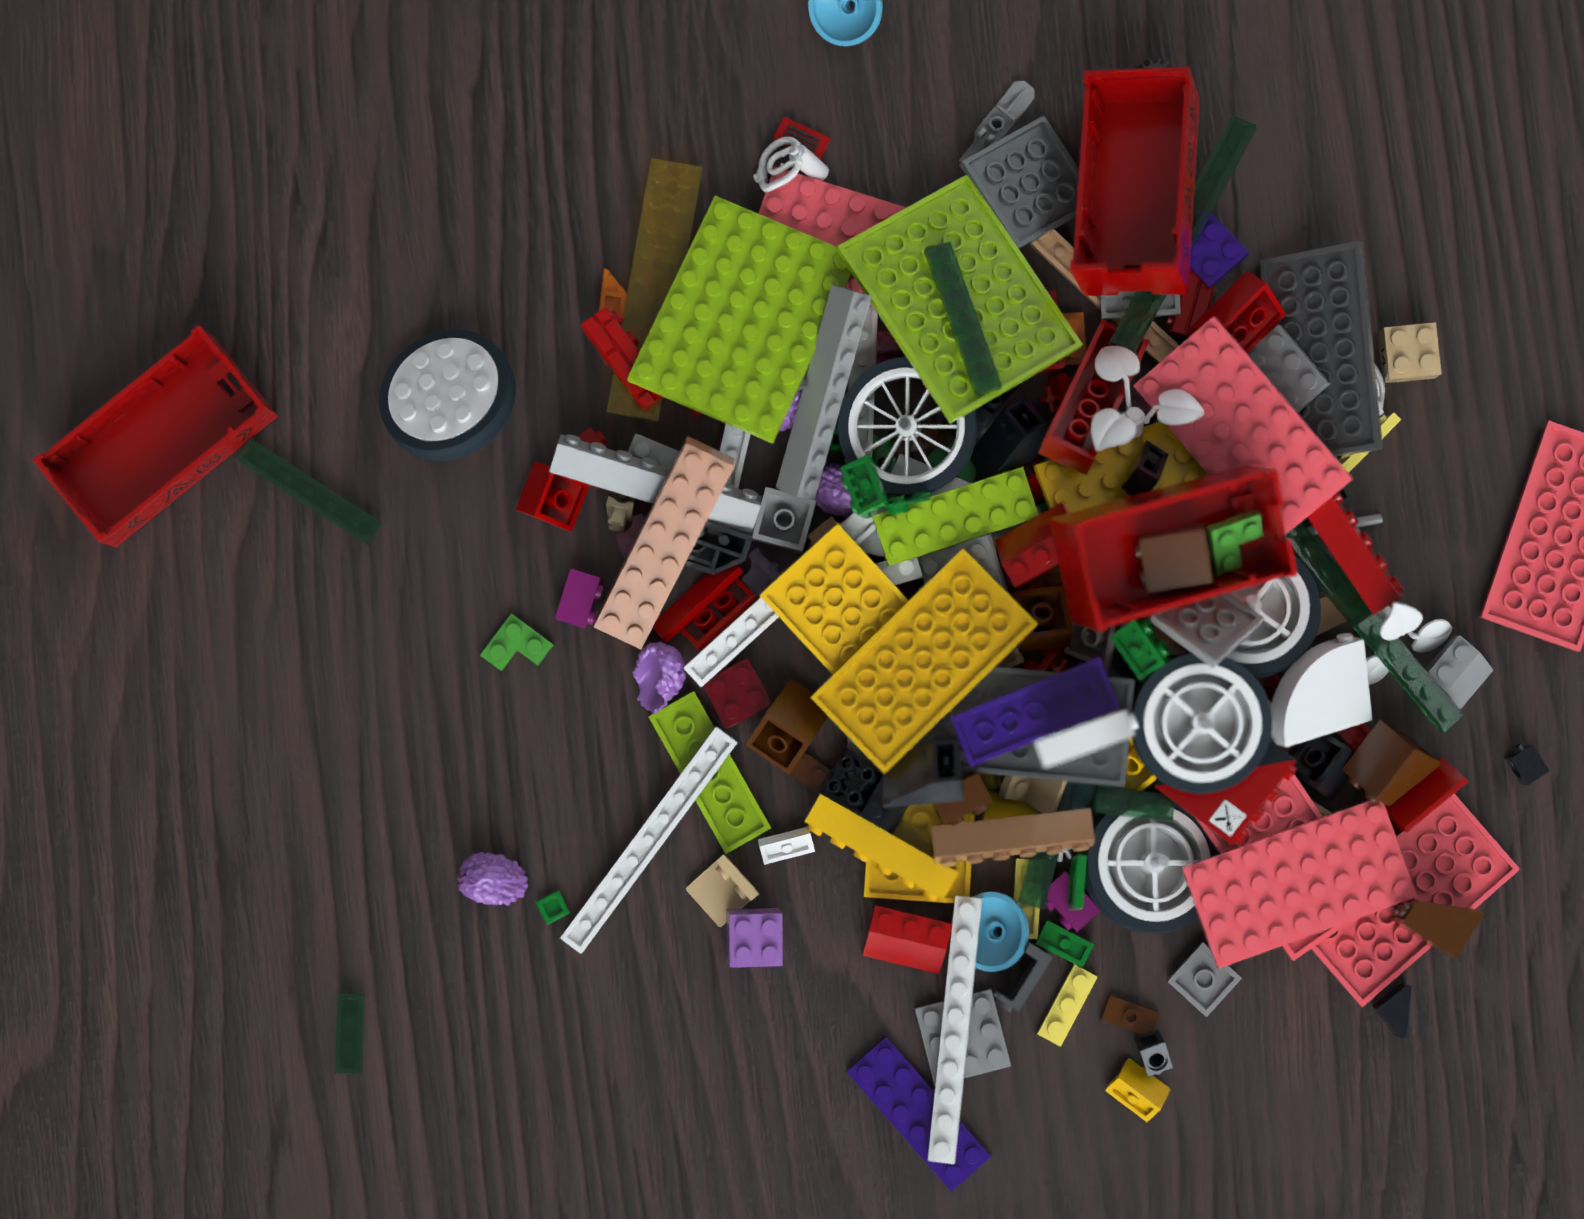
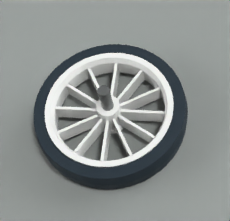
M907 357L881 362L858 377L842 402L838 418V437L847 463L865 456L867 452L895 436L899 437L882 467L878 468L876 466L885 493L894 496L904 495V497H909L921 491H929L931 493L951 482L967 464L977 437V416L975 410L959 418L957 425H921V421L941 411L937 407L925 415L916 418L930 394L928 389L913 414L909 415L910 378L920 379ZM906 378V415L901 414L885 385L886 383ZM883 386L900 416L898 419L867 402L870 395L879 387ZM864 404L896 422L895 425H858ZM858 429H895V432L863 450ZM921 429H957L952 449L950 450L921 433ZM918 436L949 453L935 468H932L916 438ZM904 440L905 476H897L885 472L884 470L898 446ZM909 441L915 442L930 471L916 476H909Z

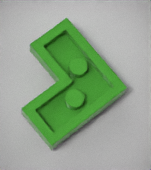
M1256 509L1207 527L1213 569L1217 576L1242 567L1239 545L1263 536L1261 516Z
M511 613L480 656L500 671L505 668L517 651L539 666L554 644Z

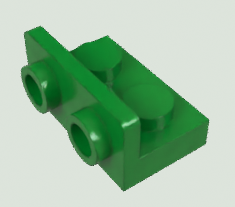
M867 454L840 467L843 474L841 480L845 489L850 493L852 499L850 500V506L856 515L868 519L872 517L871 512L889 504L871 455Z
M1143 617L1135 618L1109 637L1140 681L1166 664L1171 658L1169 655L1170 650L1166 643L1157 638L1152 623Z

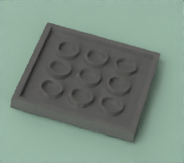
M1044 115L964 159L959 164L964 174L968 175L1019 249L1076 217L1079 168Z

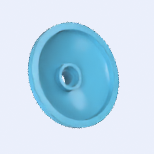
M809 0L808 10L814 28L825 40L839 46H852L867 40L877 29L882 17V0H852L855 4L853 10L849 7L851 0Z
M984 892L974 896V898H983L976 968L989 972L1002 971L1014 965L1023 955L1029 939L1028 921L1021 906L1010 896L999 892ZM999 927L1002 929L1001 936L997 933Z

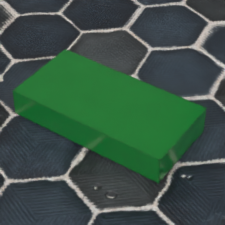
M1085 855L1073 856L1070 861L1068 910L1077 911L1083 909L1087 856Z

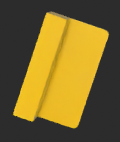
M1128 1058L1120 1073L1107 1085L1105 1091L1144 1121L1148 1122L1161 1110L1170 1092V1088L1153 1075L1148 1077L1143 1067L1131 1058Z

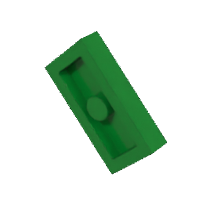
M1048 920L1045 921L1038 939L1035 941V944L1082 968L1094 946L1093 943Z

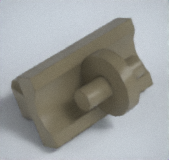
M614 492L612 497L608 496L606 503L607 516H609L608 529L624 533L626 522H633L635 498Z

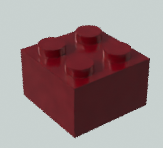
M748 658L714 675L703 685L726 730L772 706Z

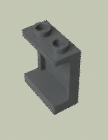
M1030 942L1027 943L1024 952L1033 957L1011 994L1005 996L996 989L992 993L997 998L995 1000L997 1005L1008 1012H1011L1012 1009L1020 1011L1053 958Z

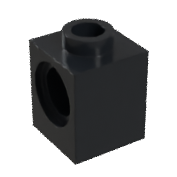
M1520 743L1509 750L1511 755L1504 758L1521 785H1529L1550 771L1533 744L1523 745V743Z
M1158 1029L1133 1038L1141 1064L1148 1077L1162 1074L1166 1070L1173 1068L1165 1041Z

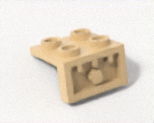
M1005 775L998 795L1004 799L1024 801L1043 814L1054 813L1058 808L1067 781Z
M725 854L686 888V891L719 927H722L727 922V909H742L759 894L756 888Z

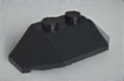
M707 520L685 565L712 575L717 574L746 560L753 535Z

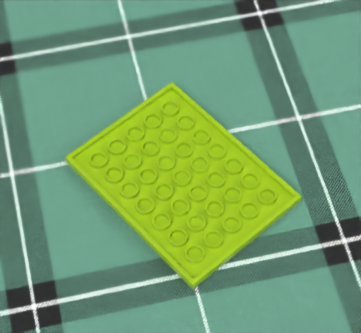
M967 174L837 246L836 251L863 292L872 296L870 303L950 424L1079 350L1083 345L1009 233Z
M714 196L627 378L628 382L773 444L816 350L815 344L831 286L835 285L846 288L852 275L836 251L837 247Z

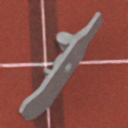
M1024 80L1016 81L1012 84L975 130L974 142L960 158V163L1005 136L1035 99L1032 86ZM995 120L1001 123V127L998 129L992 126V122Z

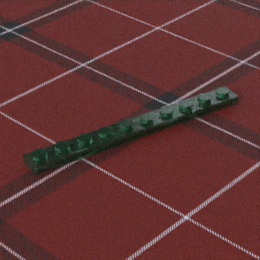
M1232 115L1197 179L1194 190L1191 250L1256 132V124ZM1137 291L1109 341L1111 345L1127 348L1135 354L1167 295H1153L1151 291Z
M1300 522L1286 534V539L1291 540L1293 554L1307 567L1319 588L1359 636L1364 639V642L1441 733L1447 731L1463 714L1399 638L1386 640L1380 635V630L1384 623L1382 617L1378 613L1372 614L1350 579L1305 525Z

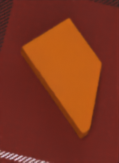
M604 269L599 311L607 307L610 312L615 310L621 319L625 320L627 293L610 271Z

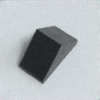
M1407 984L1398 985L1372 1006L1393 1034L1402 1039L1407 1037L1412 986Z

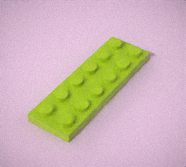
M1020 467L931 496V500L909 504L910 511L889 515L888 511L873 515L872 519L887 565L891 566L1029 521L1038 516V512L1024 468Z
M695 691L649 716L651 723L680 774H682L715 729ZM729 754L695 800L725 854L771 829L766 817Z

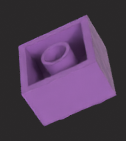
M779 908L727 909V962L729 967L783 966L782 912Z

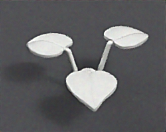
M1107 346L1100 350L1095 359V370L1102 379L1118 381L1123 378L1126 400L1125 413L1120 415L1116 410L1107 408L1099 411L1093 417L1091 437L1097 452L1108 447L1125 444L1133 438L1139 437L1143 433L1144 424H1149L1150 418L1156 411H1158L1157 417L1159 421L1168 425H1181L1200 419L1204 416V410L1188 392L1172 389L1163 392L1158 399L1159 405L1153 406L1145 416L1140 408L1131 407L1128 376L1136 375L1139 372L1140 363L1138 357L1127 348Z
M1393 602L1392 608L1388 606L1375 615L1371 612V617L1378 626L1375 632L1378 635L1381 655L1380 657L1372 655L1366 659L1368 684L1372 685L1379 682L1390 670L1391 664L1388 660H1385L1387 653L1384 639L1394 640L1407 633L1412 639H1415L1411 645L1414 651L1429 652L1439 647L1449 637L1453 629L1451 624L1444 619H1435L1426 623L1416 634L1412 631L1422 622V615L1417 609L1409 605Z

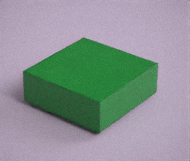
M560 890L535 902L546 925L571 913Z

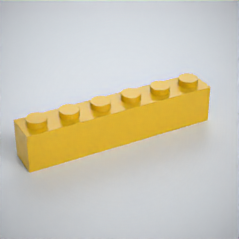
M819 794L805 819V822L809 824L806 829L821 836L822 832L832 837L829 842L841 849H844L845 845L855 850L853 853L855 857L864 862H867L868 859L878 863L876 869L887 875H890L891 872L901 876L899 882L911 889L914 885H917L924 889L922 895L934 902L937 898L944 900L958 875L957 871L950 867H943L941 863L935 864L934 858L822 794Z

